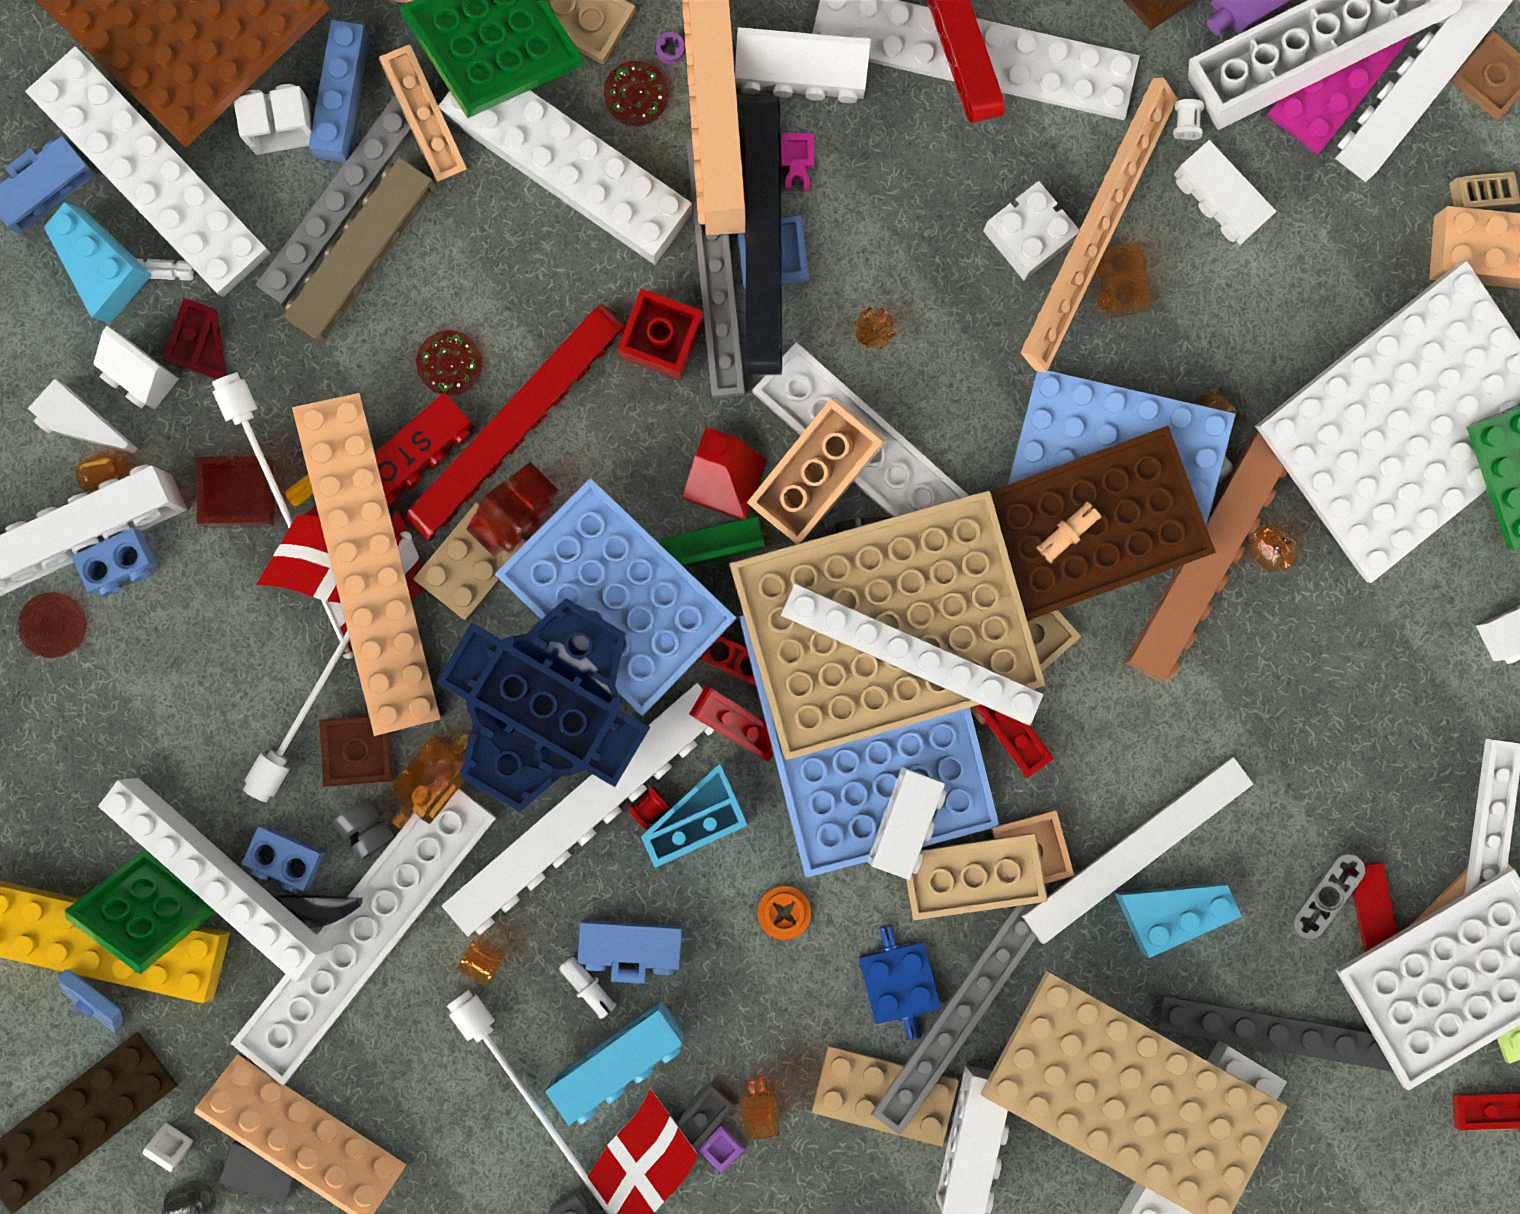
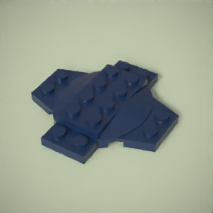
M567 598L533 626L527 634L500 639L475 623H471L436 681L438 684L466 699L467 711L473 723L460 777L518 812L525 809L561 776L576 774L584 770L616 787L651 728L622 711L619 694L615 686L627 633Z

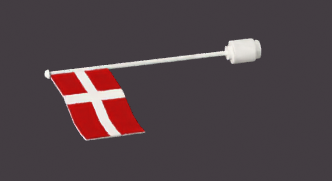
M310 515L296 516L256 585L283 587L324 601L341 603L319 517ZM407 531L401 532V536H395L399 554L407 541H412V535ZM348 630L277 752L270 750L268 754L261 752L244 780L246 785L243 790L250 796L267 802L270 796H275L290 770V767L286 765L288 759L283 754L350 640Z
M467 990L447 1005L451 1012L449 1014L450 1018L467 1041L472 1038L476 1042L484 1040L606 1214H654L685 1180L696 1161L698 1153L651 1088L637 1113L607 1144L591 1172L587 1175L488 1034L493 1031L490 1025L495 1020L477 994L473 996L470 990Z

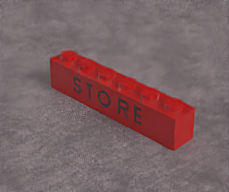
M445 392L374 453L388 510L398 501L395 497L404 488L407 490L413 489L423 479L420 475L429 466L433 469L438 467L448 457L445 453L454 444L457 447L463 445L472 436L470 430L475 426ZM317 506L312 507L304 515L319 517Z

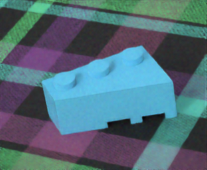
M64 202L44 226L88 313L93 319L110 323L151 277V273L82 208Z
M721 763L641 836L655 868L748 826Z
M1219 882L1114 892L1141 954L1148 958L1242 917L1228 885Z

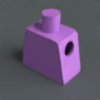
M1211 0L1210 4L1217 12L1207 20V26L1215 35H1220L1229 26L1239 35L1279 14L1290 0Z

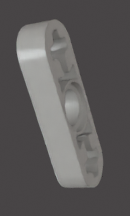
M1352 853L1338 855L1304 900L1293 918L1294 928L1301 937L1306 939L1319 937L1363 879L1365 866L1359 857ZM1353 860L1356 862L1354 868L1357 870V873L1354 876L1351 874L1346 875L1342 882L1348 885L1346 890H1343L1338 883L1329 880V878L1334 874L1339 879L1343 873L1340 864L1342 862L1349 864ZM1331 886L1337 889L1339 894L1337 902L1333 905L1321 903L1319 892L1322 888ZM1314 901L1321 910L1329 913L1326 917H1323L1319 912L1314 920L1318 925L1315 930L1308 928L1304 931L1302 930L1303 923L1300 919L1303 916L1307 918L1312 916L1315 909L1309 907V905Z

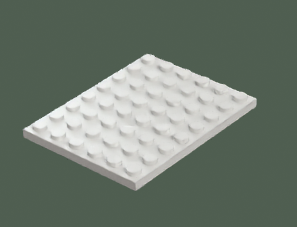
M1460 261L1255 425L1366 582L1372 583L1487 490L1466 427L1520 404V339L1467 261Z

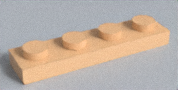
M406 45L380 56L381 65L435 182H440L465 171L467 168L411 45Z

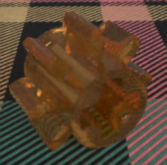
M868 307L861 313V317L854 321V324L857 326L856 338L866 345V348L876 344L878 349H882L896 335V332L892 330L894 318L884 311V308L874 312L871 307Z

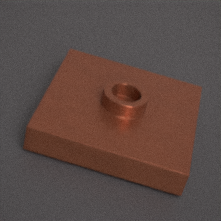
M369 716L319 720L323 787L392 782L389 733L374 736Z

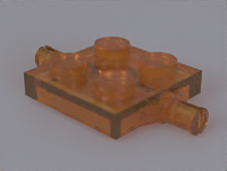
M463 730L451 746L445 744L435 735H432L427 743L421 747L419 753L407 768L398 776V779L391 787L401 797L403 807L391 819L394 825L403 829L413 814L418 815L420 819L431 824L465 780L460 776L464 762L462 753L467 748L469 739L467 732Z

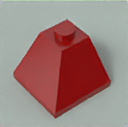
M706 427L694 457L682 499L745 520L750 507L747 502L756 491L766 459L737 437Z

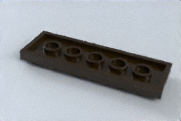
M139 1032L124 1041L0 1138V1200L11 1214L17 1212L178 1086Z

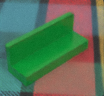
M758 516L661 539L663 548L684 568L765 549Z

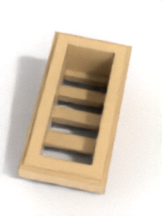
M1515 172L1458 177L1449 183L1454 207L1488 210L1520 204ZM1501 181H1507L1509 198H1504ZM1490 183L1495 184L1497 199H1493ZM1479 185H1483L1486 200L1481 198ZM1471 186H1472L1474 201H1470V196H1469L1468 187H1471Z

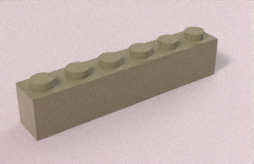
M400 157L395 164H389L382 174V182L376 190L372 189L365 196L362 203L363 208L357 216L350 217L346 222L341 238L337 243L333 242L327 248L322 264L318 269H313L307 275L303 290L299 295H294L288 301L285 307L286 313L283 317L322 345L435 191L436 186L432 179Z

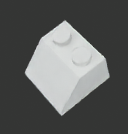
M106 326L102 331L93 364L103 372L99 377L115 389L121 385L129 391L125 397L141 409L145 404L156 409L179 378L113 329Z

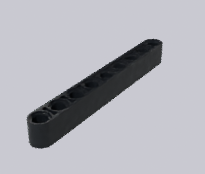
M779 96L749 97L745 99L748 376L782 375Z

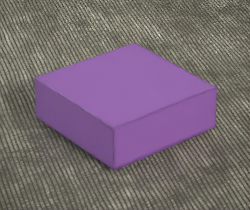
M721 1123L697 1150L722 1173L745 1150V1147Z

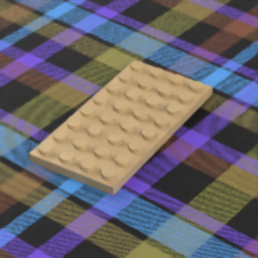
M1048 971L1045 972L980 1093L988 1100L1193 1214H1232L1288 1107Z

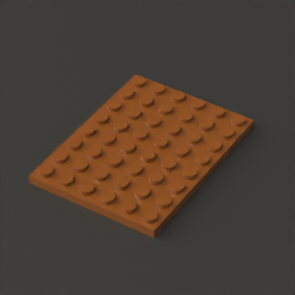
M36 0L185 148L330 10L324 0Z

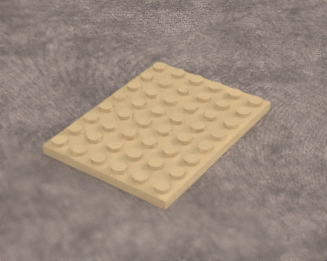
M990 490L729 564L785 761L980 705L975 701L780 616L794 584L1030 689L1046 686Z

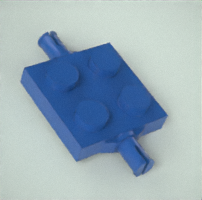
M893 925L886 926L889 939L883 926L878 929L880 930L884 947L876 953L859 957L875 1023L880 1024L892 1020L903 1021L907 1040H913L914 1038L911 1026L913 1027L915 1039L921 1037L916 1017L924 1012L941 1009L925 943L920 941L908 945L897 944Z

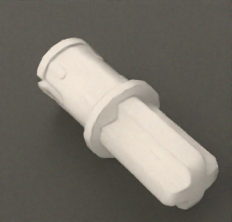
M574 956L568 958L559 967L560 972L578 991L576 996L578 998L583 997L600 1019L604 1018L608 1013L601 1006L600 1001L610 1011L617 1004L597 983L599 979L597 977L593 979L581 964H577L578 960Z

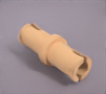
M1084 503L1066 522L1062 520L1057 525L1058 529L1042 544L1036 547L1042 556L1046 557L1045 559L1049 563H1052L1070 544H1077L1080 541L1079 536L1099 520L1101 515L1095 508L1092 509L1090 503Z

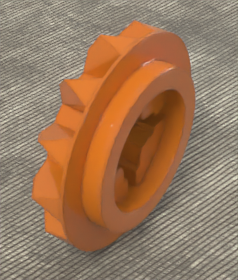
M779 886L771 889L764 894L758 905L759 923L762 929L775 939L790 940L798 937L806 930L811 919L809 901L801 891L791 886ZM794 901L795 903L792 905L790 913L796 922L793 923L791 920L788 921L784 918L774 924L778 911L773 903L775 902L777 905L780 904L785 907Z

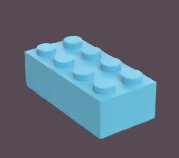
M660 1001L554 1077L546 1088L545 1093L568 1126L576 1120L579 1124H582L597 1112L595 1109L599 1107L601 1102L606 1100L610 1104L625 1092L624 1088L630 1081L634 1080L637 1084L647 1078L653 1072L652 1068L658 1061L662 1059L665 1064L681 1052L680 1048L682 1047L684 1032L663 1002Z

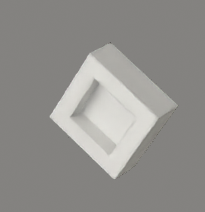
M165 1122L144 1148L143 1155L169 1172H172L187 1153L194 1140Z

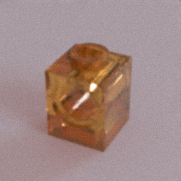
M477 936L472 940L456 970L486 986L491 982L507 952L484 938Z

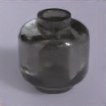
M188 1181L168 1191L163 1201L162 1214H213L216 1206L215 1193L209 1185L202 1181Z

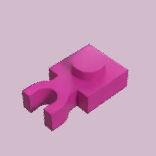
M781 133V169H789L785 179V192H791V182L794 179L803 181V192H810V178L805 169L814 168V133Z

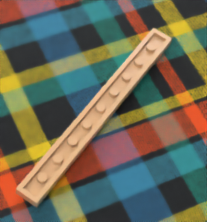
M1153 78L1147 92L1144 94L1135 117L1130 123V127L1117 150V154L1104 177V181L1091 204V208L1078 231V235L1024 343L1021 354L1035 371H1048L1177 101V97L1165 78Z

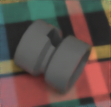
M370 798L351 807L332 822L342 838H349L350 843L348 847L358 862L367 858L395 838L385 821H378L379 812Z

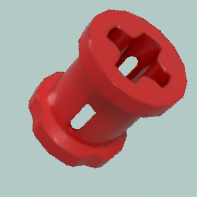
M653 786L648 789L649 793L638 803L627 807L629 813L645 830L650 827L649 823L661 812L671 809L670 805Z

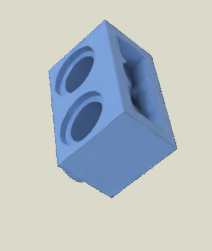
M130 528L71 556L87 592L97 595L101 594L102 597L121 590L120 584L130 579L132 583L148 578L151 576L150 570L158 567L143 532L135 528ZM135 549L138 554L137 561L129 566L127 555L131 550ZM105 563L107 574L103 579L99 580L96 574L97 569L101 564Z
M264 825L258 826L241 864L250 868L249 873L264 880H268L270 876L281 881L279 886L283 889L299 893L300 890L305 891L311 888L326 851ZM265 845H269L274 850L275 857L271 863H267L262 858L261 853ZM296 858L301 859L305 864V873L301 877L294 874L292 870V863Z

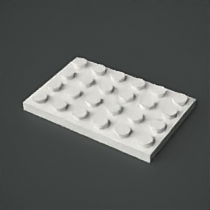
M1507 868L1335 969L1401 1085L1409 1091L1520 1025V878L1515 869Z

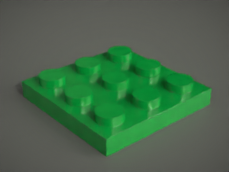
M143 849L65 910L66 920L138 974H141L216 911L151 853Z

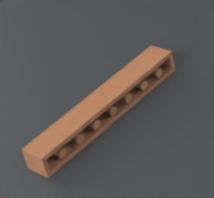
M1259 431L1249 438L1233 467L1234 472L1228 476L1211 506L1206 527L1216 553L1177 567L1124 662L1157 682H1164L1167 678L1172 679L1178 671L1181 662L1177 659L1183 649L1187 651L1193 644L1197 635L1193 631L1199 620L1203 622L1209 615L1213 607L1209 603L1215 592L1220 593L1228 581L1229 576L1225 574L1231 563L1235 565L1242 556L1245 547L1241 545L1247 535L1251 536L1257 529L1261 521L1257 517L1263 506L1267 508L1275 497L1277 491L1273 487L1278 478L1283 479L1288 473Z

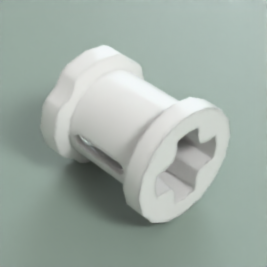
M1183 99L1175 102L1174 109L1178 113L1177 128L1173 130L1174 138L1196 140L1202 137L1200 116L1201 111L1204 110L1205 103L1203 101Z

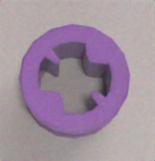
M674 32L662 34L656 42L658 58L668 65L679 63L685 55L683 38ZM672 41L673 46L679 45L675 49L676 54L668 55V51L665 53L662 51L666 48L667 42Z

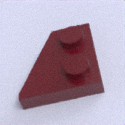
M183 298L162 360L216 380L225 377L226 369L218 311L212 307Z

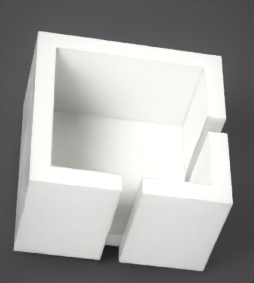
M292 84L279 85L275 88L276 90L269 91V94H264L260 90H249L234 101L239 136L256 155L309 146L315 111L314 106L300 86Z
M1040 181L1017 197L1013 205L1011 203L989 219L983 230L1024 281L1073 243L1079 231L1063 209L1058 212L1054 210L1058 203Z

